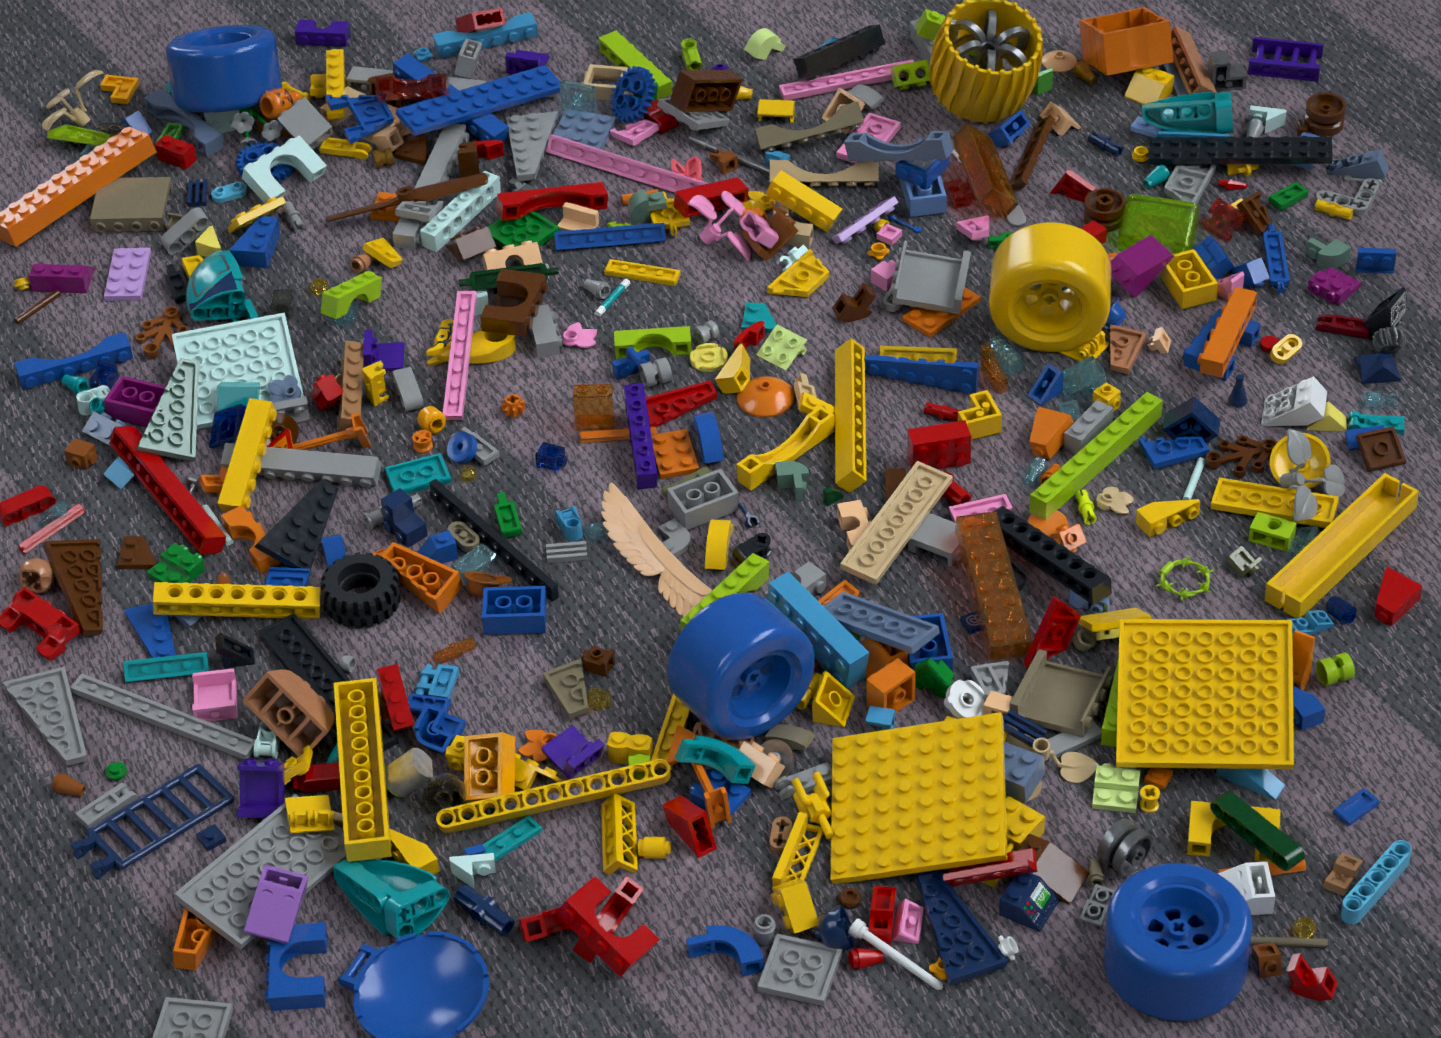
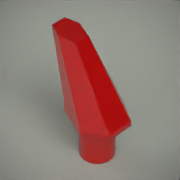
M1220 179L1218 186L1224 187L1226 190L1246 189L1248 184L1230 179L1228 181Z

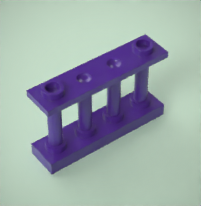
M1253 37L1252 52L1257 53L1256 58H1249L1248 75L1318 82L1320 65L1315 63L1316 58L1322 59L1324 44ZM1263 53L1274 54L1273 60L1263 59ZM1281 55L1292 56L1291 62L1280 61ZM1308 57L1309 62L1299 63L1298 58Z

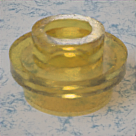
M316 278L312 281L310 290L314 294H322L329 290V284L323 278Z
M1301 917L1295 922L1294 933L1298 937L1312 938L1315 936L1317 926L1311 918Z

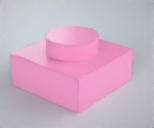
M886 224L877 233V240L889 245H893L902 237V230Z

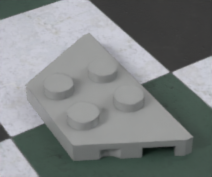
M1210 164V168H1200L1199 165L1176 166L1164 186V193L1188 210L1193 211L1216 171V164Z

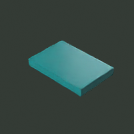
M441 453L384 468L393 492L399 488L406 494L430 488L429 482L437 479L442 485L452 482Z

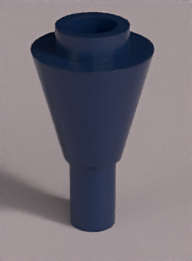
M1241 374L1236 376V383L1228 398L1229 404L1235 407L1245 406L1248 402L1243 385L1244 376Z

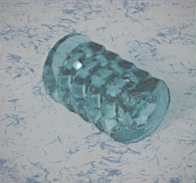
M995 336L987 343L985 348L986 356L1000 367L1005 374L1011 376L1023 368L1025 362L1021 359V354L1012 348L1007 341L1003 340L1001 336Z

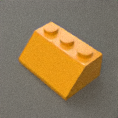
M503 732L465 736L464 801L476 802L514 793L515 736Z

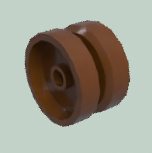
M1317 93L1308 98L1304 125L1308 127V131L1318 136H1333L1341 132L1345 120V101L1340 96L1332 93Z
M1099 188L1089 192L1085 197L1084 223L1088 224L1095 220L1103 225L1107 232L1119 229L1124 223L1125 198L1121 193L1110 188Z

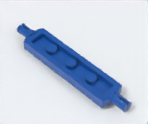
M1269 223L1267 225L1268 231L1263 232L1264 251L1270 277L1269 282L1270 286H1277L1278 294H1281V292L1284 294L1285 286H1289L1290 279L1282 232L1275 230L1274 223L1272 225Z

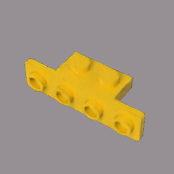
M515 753V786L523 790L530 789L537 774L556 782H561L562 779L556 776L557 772L553 769L545 767L543 770L538 767L539 763L531 759H527L525 762L520 759L521 755Z

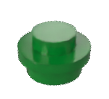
M113 762L106 767V776L113 781H119L127 774V767L122 762Z

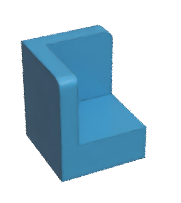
M119 456L104 472V475L120 489L135 475Z
M870 706L866 717V724L880 726L882 730L893 729L895 725V710Z

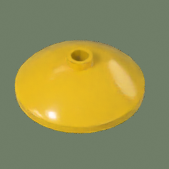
M1302 433L1310 442L1311 457L1308 460H1304L1305 466L1302 469H1298L1297 472L1302 473L1305 479L1324 478V470L1331 464L1329 451L1319 438L1308 433ZM1287 436L1274 446L1270 455V469L1273 477L1279 484L1281 475L1290 473L1289 470L1297 466L1288 457ZM1322 482L1304 483L1303 485L1312 489Z

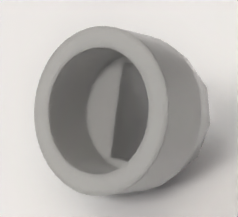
M350 655L341 657L339 660L341 670L352 673L356 666V657Z

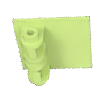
M777 324L756 355L787 370L797 355H804L807 348H805L804 344L807 342V339Z

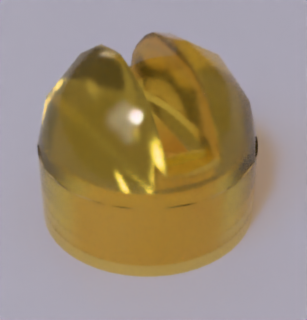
M467 465L462 468V480L470 482L477 478V472L473 466Z

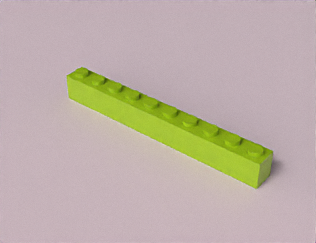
M1148 392L1141 396L1030 494L1029 512L1046 520L1056 510L1060 509L1077 491L1089 483L1161 417L1163 400Z

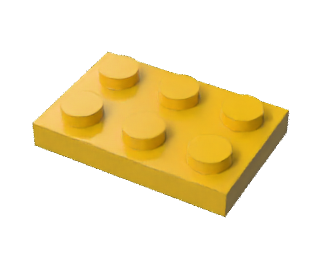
M276 196L272 197L263 205L258 204L247 213L244 211L236 215L234 219L230 220L231 224L227 229L230 233H233L255 222L260 216H267L277 211L286 201L283 196L278 199Z

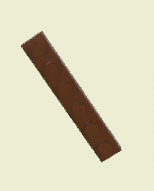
M1051 115L1037 122L1008 186L1012 191L1018 188L1022 189L1028 184V178L1033 173L1032 169L1038 162L1037 158L1043 151L1042 147L1048 140L1047 136L1053 128L1052 125L1055 119Z

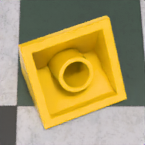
M824 671L812 702L813 722L844 728L855 695L827 671Z

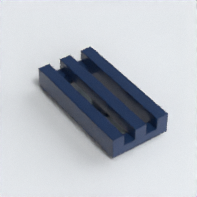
M196 179L194 183L193 180H189L188 207L206 206L207 179H203V182H200V179ZM196 186L195 203H192L193 187ZM200 186H203L202 202H199Z
M1009 710L1007 716L1005 715L1003 718L1004 732L1030 747H1033L1035 740L1024 734L1034 739L1044 738L1047 730L1012 710ZM1007 723L1010 724V725H1012L1013 727L1017 728L1018 730H1016V729L1012 728L1011 726L1007 725Z

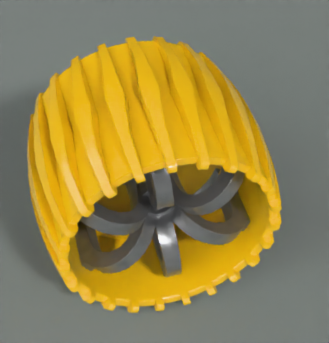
M964 0L961 4H956L942 22L931 51L930 84L932 85L933 95H936L938 98V103L940 105L943 104L947 112H953L958 115L957 118L968 119L970 123L975 121L983 122V124L993 121L997 123L1019 111L1033 91L1042 63V31L1037 26L1035 17L1032 18L1029 15V11L1020 8L1017 2L1013 4L1006 0ZM976 50L974 65L968 63L966 58H962L968 52ZM999 57L1001 59L1005 58L1014 68L1010 71L1000 69L998 72L995 71V64Z

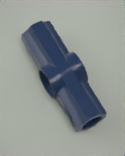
M461 885L453 896L454 901L466 909L473 920L477 919L481 922L480 925L485 923L501 936L508 934L515 925L514 919L499 909L492 897L487 895L483 897L468 885Z

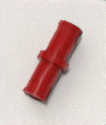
M930 402L925 404L928 408L924 407V414L937 416L941 420L958 421V411H962L949 408L945 404L941 406Z

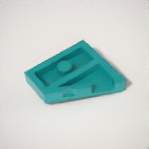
M746 302L742 331L756 322L765 321V333H771L777 324L765 303Z

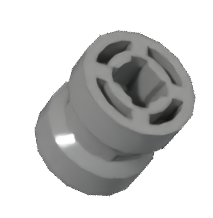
M712 320L706 322L704 326H697L693 329L694 337L700 344H705L709 339L714 340L719 337V329Z

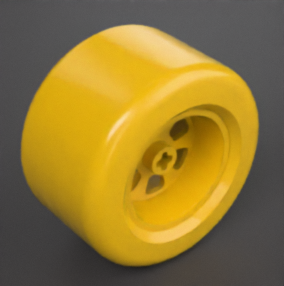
M1045 222L1023 227L1009 235L999 245L991 266L989 309L994 324L1006 338L1030 350L1061 352L1082 346L1102 330L1110 312L1111 264L1105 248L1095 237L1069 224ZM1041 284V286L1038 288L1033 287L1035 285Z

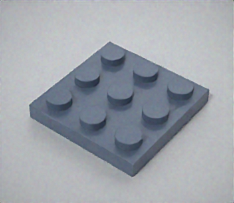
M566 109L553 135L602 150L610 135V130L613 129L616 123V117Z

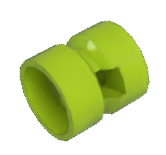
M1346 652L1333 655L1332 659L1327 657L1316 661L1317 677L1323 686L1333 685L1338 680L1343 682L1355 677L1353 661Z

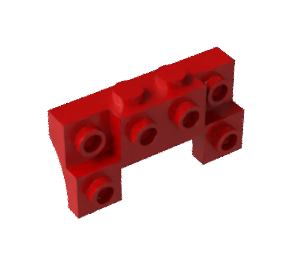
M26 587L15 593L9 606L0 614V626L9 633L24 624L44 638L36 646V650L50 662L66 650L65 644L81 633L78 623L66 616L62 610H57L49 601L43 600Z

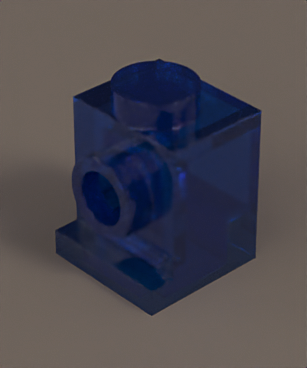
M99 361L97 369L90 377L92 389L105 385L111 391L119 379L117 366Z
M543 442L535 454L536 468L543 467L558 471L560 467L564 468L567 464L565 447Z

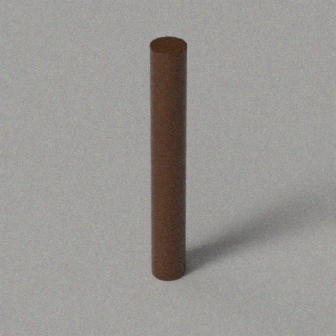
M56 289L14 318V321L17 324L22 323L61 296L60 291Z

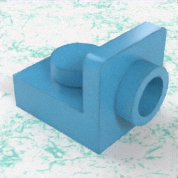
M767 151L765 153V166L770 168V160H790V155L781 151Z

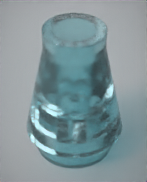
M1040 457L1032 459L1023 482L1033 486L1040 479L1041 474L1048 470V463Z

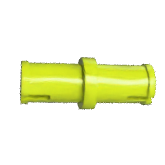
M1082 489L1083 496H1081L1079 490L1075 494L1079 504L1078 510L1082 514L1086 525H1090L1089 519L1094 524L1097 521L1094 513V504L1090 501L1086 490Z

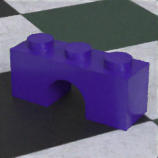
M298 20L295 29L297 45L347 47L350 37L348 21H332L329 27L319 29L316 28L315 20Z

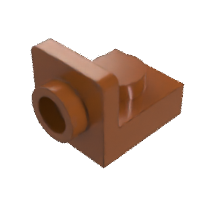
M1276 944L1252 945V954L1258 963L1259 976L1264 978L1282 975L1281 953Z

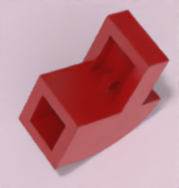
M1301 953L1292 954L1286 971L1292 979L1289 987L1291 991L1296 995L1316 1001L1332 1000L1338 981L1329 968L1311 969Z

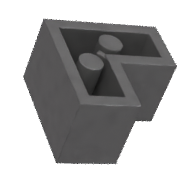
M1227 51L1209 52L1207 72L1216 92L1246 89L1247 74L1243 63L1231 64Z

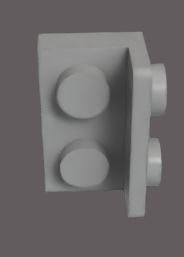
M306 396L273 403L277 413L291 416L296 423L310 420Z

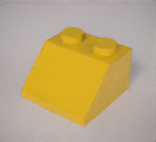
M1154 67L1138 69L1134 73L1124 97L1142 105L1165 99L1173 92L1174 75Z

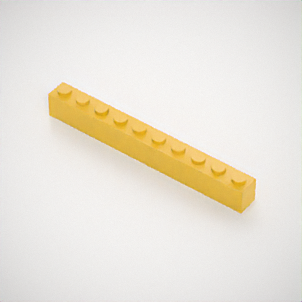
M852 338L835 350V483L847 492H852L867 481L865 348Z

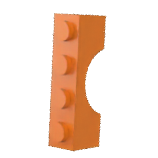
M241 505L221 515L223 527L232 539L242 538L254 542V545L249 549L251 563L260 574L269 571L270 567L282 565L281 562L254 547L266 534L262 525L259 522H255L250 511L247 512Z

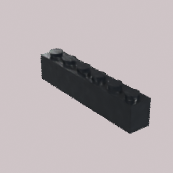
M880 24L868 25L794 58L799 79L806 78L807 81L816 79V75L827 74L831 68H840L843 63L847 64L855 61L854 58L867 56V52L880 50L879 47L885 45Z

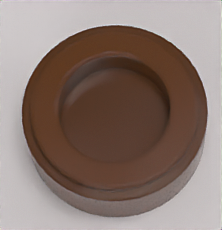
M854 888L842 890L839 894V904L845 909L857 908L861 904L860 892Z

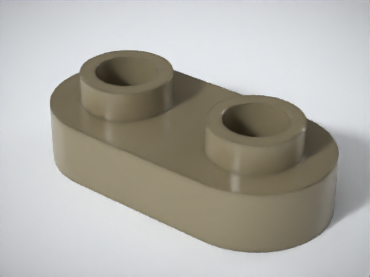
M453 522L448 526V530H450L456 545L463 551L474 552L480 547L479 536L465 523Z

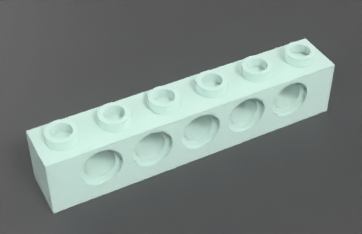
M484 171L483 173L488 176V183L486 185L462 191L420 230L422 246L435 252L439 251L484 209L498 193H501L499 176Z

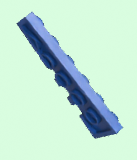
M867 355L865 358V373L923 384L947 391L962 392L963 394L978 392L979 363L962 361L945 363V360L927 362L926 359L921 358L918 361H913L907 357Z

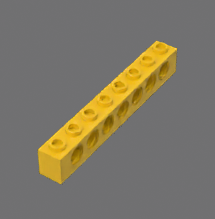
M154 582L153 615L285 618L295 613L300 619L320 618V587Z

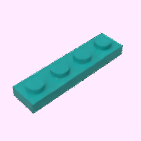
M208 652L123 661L125 682L192 675L193 673L209 671Z

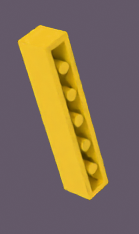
M249 398L218 500V505L223 512H228L241 505L245 509L250 507L251 492L256 488L255 479L257 473L261 471V459L266 454L267 439L271 437V425L277 417V410L272 401Z

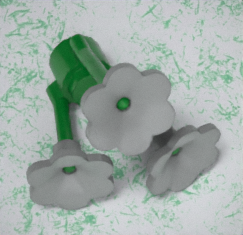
M252 108L239 110V113L234 115L232 127L236 128L239 133L245 131L246 138L240 142L238 150H245L244 146L251 147L250 143L257 145L256 140L249 137V131L252 130L255 117L264 125L262 136L268 141L280 137L282 125L276 120L267 123L258 114V111H253Z

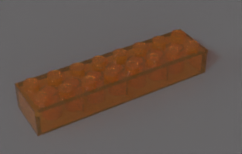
M997 512L957 516L955 534L989 660L995 661L1027 656L1033 641Z

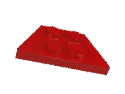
M1053 596L1023 662L1024 665L1029 668L1039 649L1047 651V659L1066 650L1081 615Z

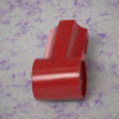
M954 476L952 483L941 496L946 497L954 505L967 503L971 500V495L954 481Z

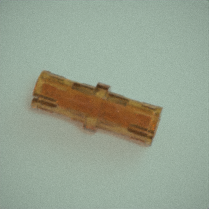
M470 636L460 642H452L442 650L433 652V657L438 664H441L453 658L457 659L460 655L476 649V644Z

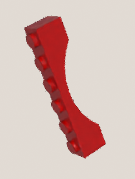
M602 182L498 193L496 209L502 221L520 219L532 211L547 207L563 206L565 202L593 210L607 209L608 192Z

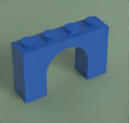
M1219 308L1214 315L1210 316L1206 326L1203 325L1200 334L1193 338L1190 347L1185 348L1183 352L1184 366L1200 371V364H1198L1199 354L1203 353L1205 342L1209 341L1210 332L1212 329H1215L1217 317H1221L1222 309ZM1249 320L1239 343L1252 347L1260 336L1261 323ZM1232 356L1223 377L1219 379L1226 381L1235 368V356Z
M325 922L295 924L288 944L267 939V948L270 949V953H266V964L269 967V971L265 972V981L269 988L265 989L264 996L265 1003H269L271 1011L326 1007L324 976L297 978L291 977L282 971L284 965L296 956L327 953L328 934Z

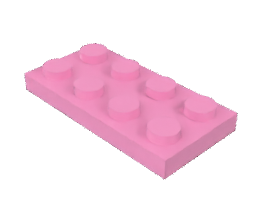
M868 113L863 119V125H860L861 128L854 130L853 133H868L883 142L889 143L900 130L901 122ZM844 144L836 152L837 158L857 163V161H849Z

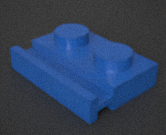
M1358 248L1356 272L1394 273L1396 249Z
M270 567L265 585L307 587L309 576L311 575L310 569Z

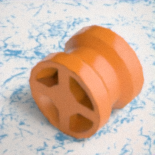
M419 430L413 434V446L416 452L427 453L432 450V436L429 431Z

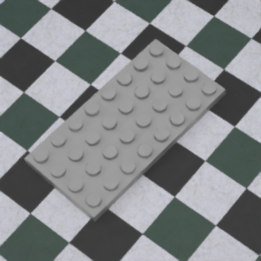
M284 803L175 892L174 900L241 950L256 937L255 935L244 933V929L264 866L268 865L307 875V894L333 871L334 864L347 859L344 845V830L334 823L333 831L290 834L286 804Z

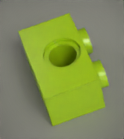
M1257 512L1250 526L1248 541L1288 552L1295 537L1297 523Z

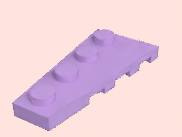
M895 196L878 203V206L866 212L867 215L865 214L854 221L853 225L847 226L832 237L833 241L836 244L840 242L845 244L852 239V234L855 232L859 234L866 229L865 225L868 223L874 224L880 220L882 213L886 215L895 209L893 206L898 203Z

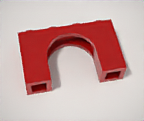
M595 876L570 896L556 914L619 977H622L647 955L660 939L645 924L641 925L627 937L614 936L604 930L597 921L595 909L604 902L611 891Z

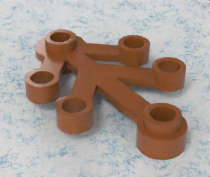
M169 306L164 309L162 316L142 323V328L146 332L136 334L135 339L138 344H143L148 338L156 335L153 343H148L143 347L147 358L153 359L159 355V347L165 336L168 337L171 347L174 349L172 334L175 333L170 328L172 323L176 326L178 333L189 331L188 327L181 322V312L177 307ZM163 323L161 326L154 328V326Z

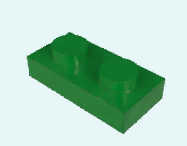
M1295 182L1270 195L1268 202L1282 211L1308 197L1309 191Z

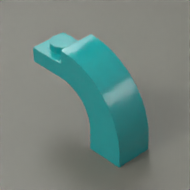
M695 735L694 740L682 739L675 755L678 762L701 763L715 768L730 783L748 784L756 766L745 754L731 745L699 735Z

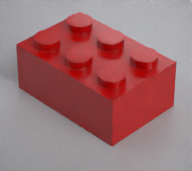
M966 420L907 429V457L911 469L917 461L935 469L971 464V434Z

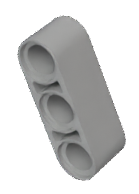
M193 208L163 234L161 243L170 255H174L173 253L176 252L180 253L209 227L210 221L201 208Z
M406 367L392 371L393 381L396 383L395 387L398 395H400L402 406L405 407V412L424 408L423 398L412 368Z

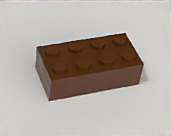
M681 70L669 103L682 112L733 110L743 79L730 70Z

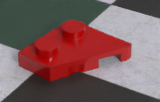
M1067 169L1050 194L1055 195L1058 192L1066 194V198L1085 202L1087 194L1097 188L1070 169Z

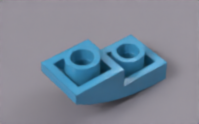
M1324 610L1307 611L1304 618L1287 619L1292 620V636L1295 630L1312 635L1332 628L1334 625Z

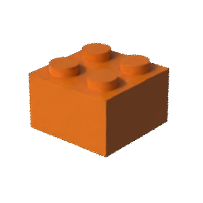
M897 658L893 662L886 664L884 668L875 674H871L866 679L867 708L876 706L894 709L896 713L914 701L915 671Z

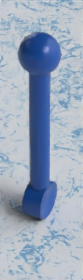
M894 215L889 216V221H895L914 230L915 233L921 232L920 227L907 224L897 219Z

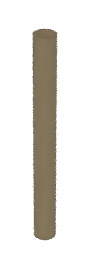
M1256 936L1251 938V946L1275 943L1276 946L1328 947V939Z

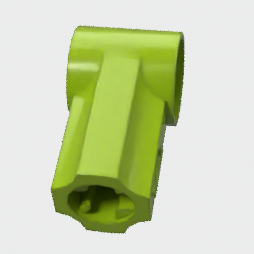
M691 38L684 39L681 42L682 58L685 61L687 70H699L702 68V63L697 50V42Z

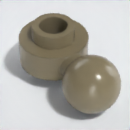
M1088 629L1079 630L1073 636L1074 646L1080 651H1089L1094 646L1095 641H1098L1096 640V632Z

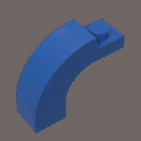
M711 411L693 414L692 428L696 430L703 463L723 461L722 443L714 413Z
M723 925L707 926L706 934L686 938L689 958L711 953H723L736 960L742 976L763 972L764 958L760 947L750 935L742 930Z

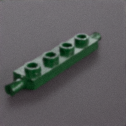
M545 263L475 271L470 273L468 279H459V287L471 286L473 291L497 289L496 280L501 269L545 274V281L547 282L548 276L559 275L558 267L547 268Z

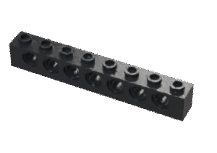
M1001 506L984 516L985 531L1068 589H1071L1090 604L1094 605L1112 594V581L1107 574H1104L1094 565L1089 564L1080 556L1068 550L1067 547L1062 546L1052 537L1047 536L1040 529L1035 528L1026 520L1017 516L1013 511Z

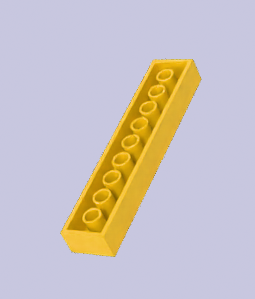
M370 678L334 683L344 845L347 862L392 857L377 679Z

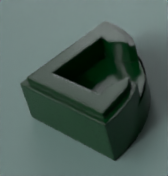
M831 487L823 489V503L827 506L843 498L842 493L837 489H832Z

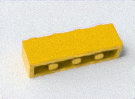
M782 170L772 180L766 192L767 195L826 232L837 221L842 211L841 207Z

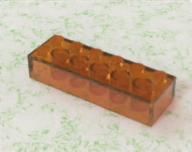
M965 123L952 139L955 144L954 148L959 155L958 158L962 162L963 170L967 175V181L971 185V191L975 195L976 204L982 209L989 210L994 216L1006 218L1019 204L993 139Z

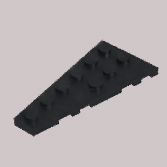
M321 479L254 547L290 568H307L311 571L339 488Z

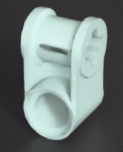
M102 385L78 393L79 413L86 416L91 415L93 412L89 409L90 401L95 397L104 400L110 392L109 387Z
M263 721L260 724L257 739L254 743L255 758L272 756L273 759H277L281 739Z

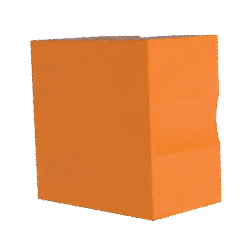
M1146 7L1079 20L1083 60L1107 76L1173 62L1170 21L1156 15Z

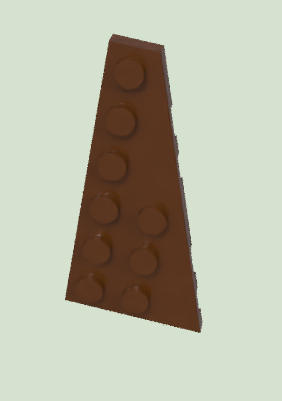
M101 539L45 541L43 549L74 620L79 624L81 636L101 635L103 631V612L101 611L102 569L100 566Z

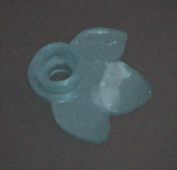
M64 500L57 502L47 510L48 515L45 518L35 521V523L42 525L55 516L58 518L68 513L69 504H66Z

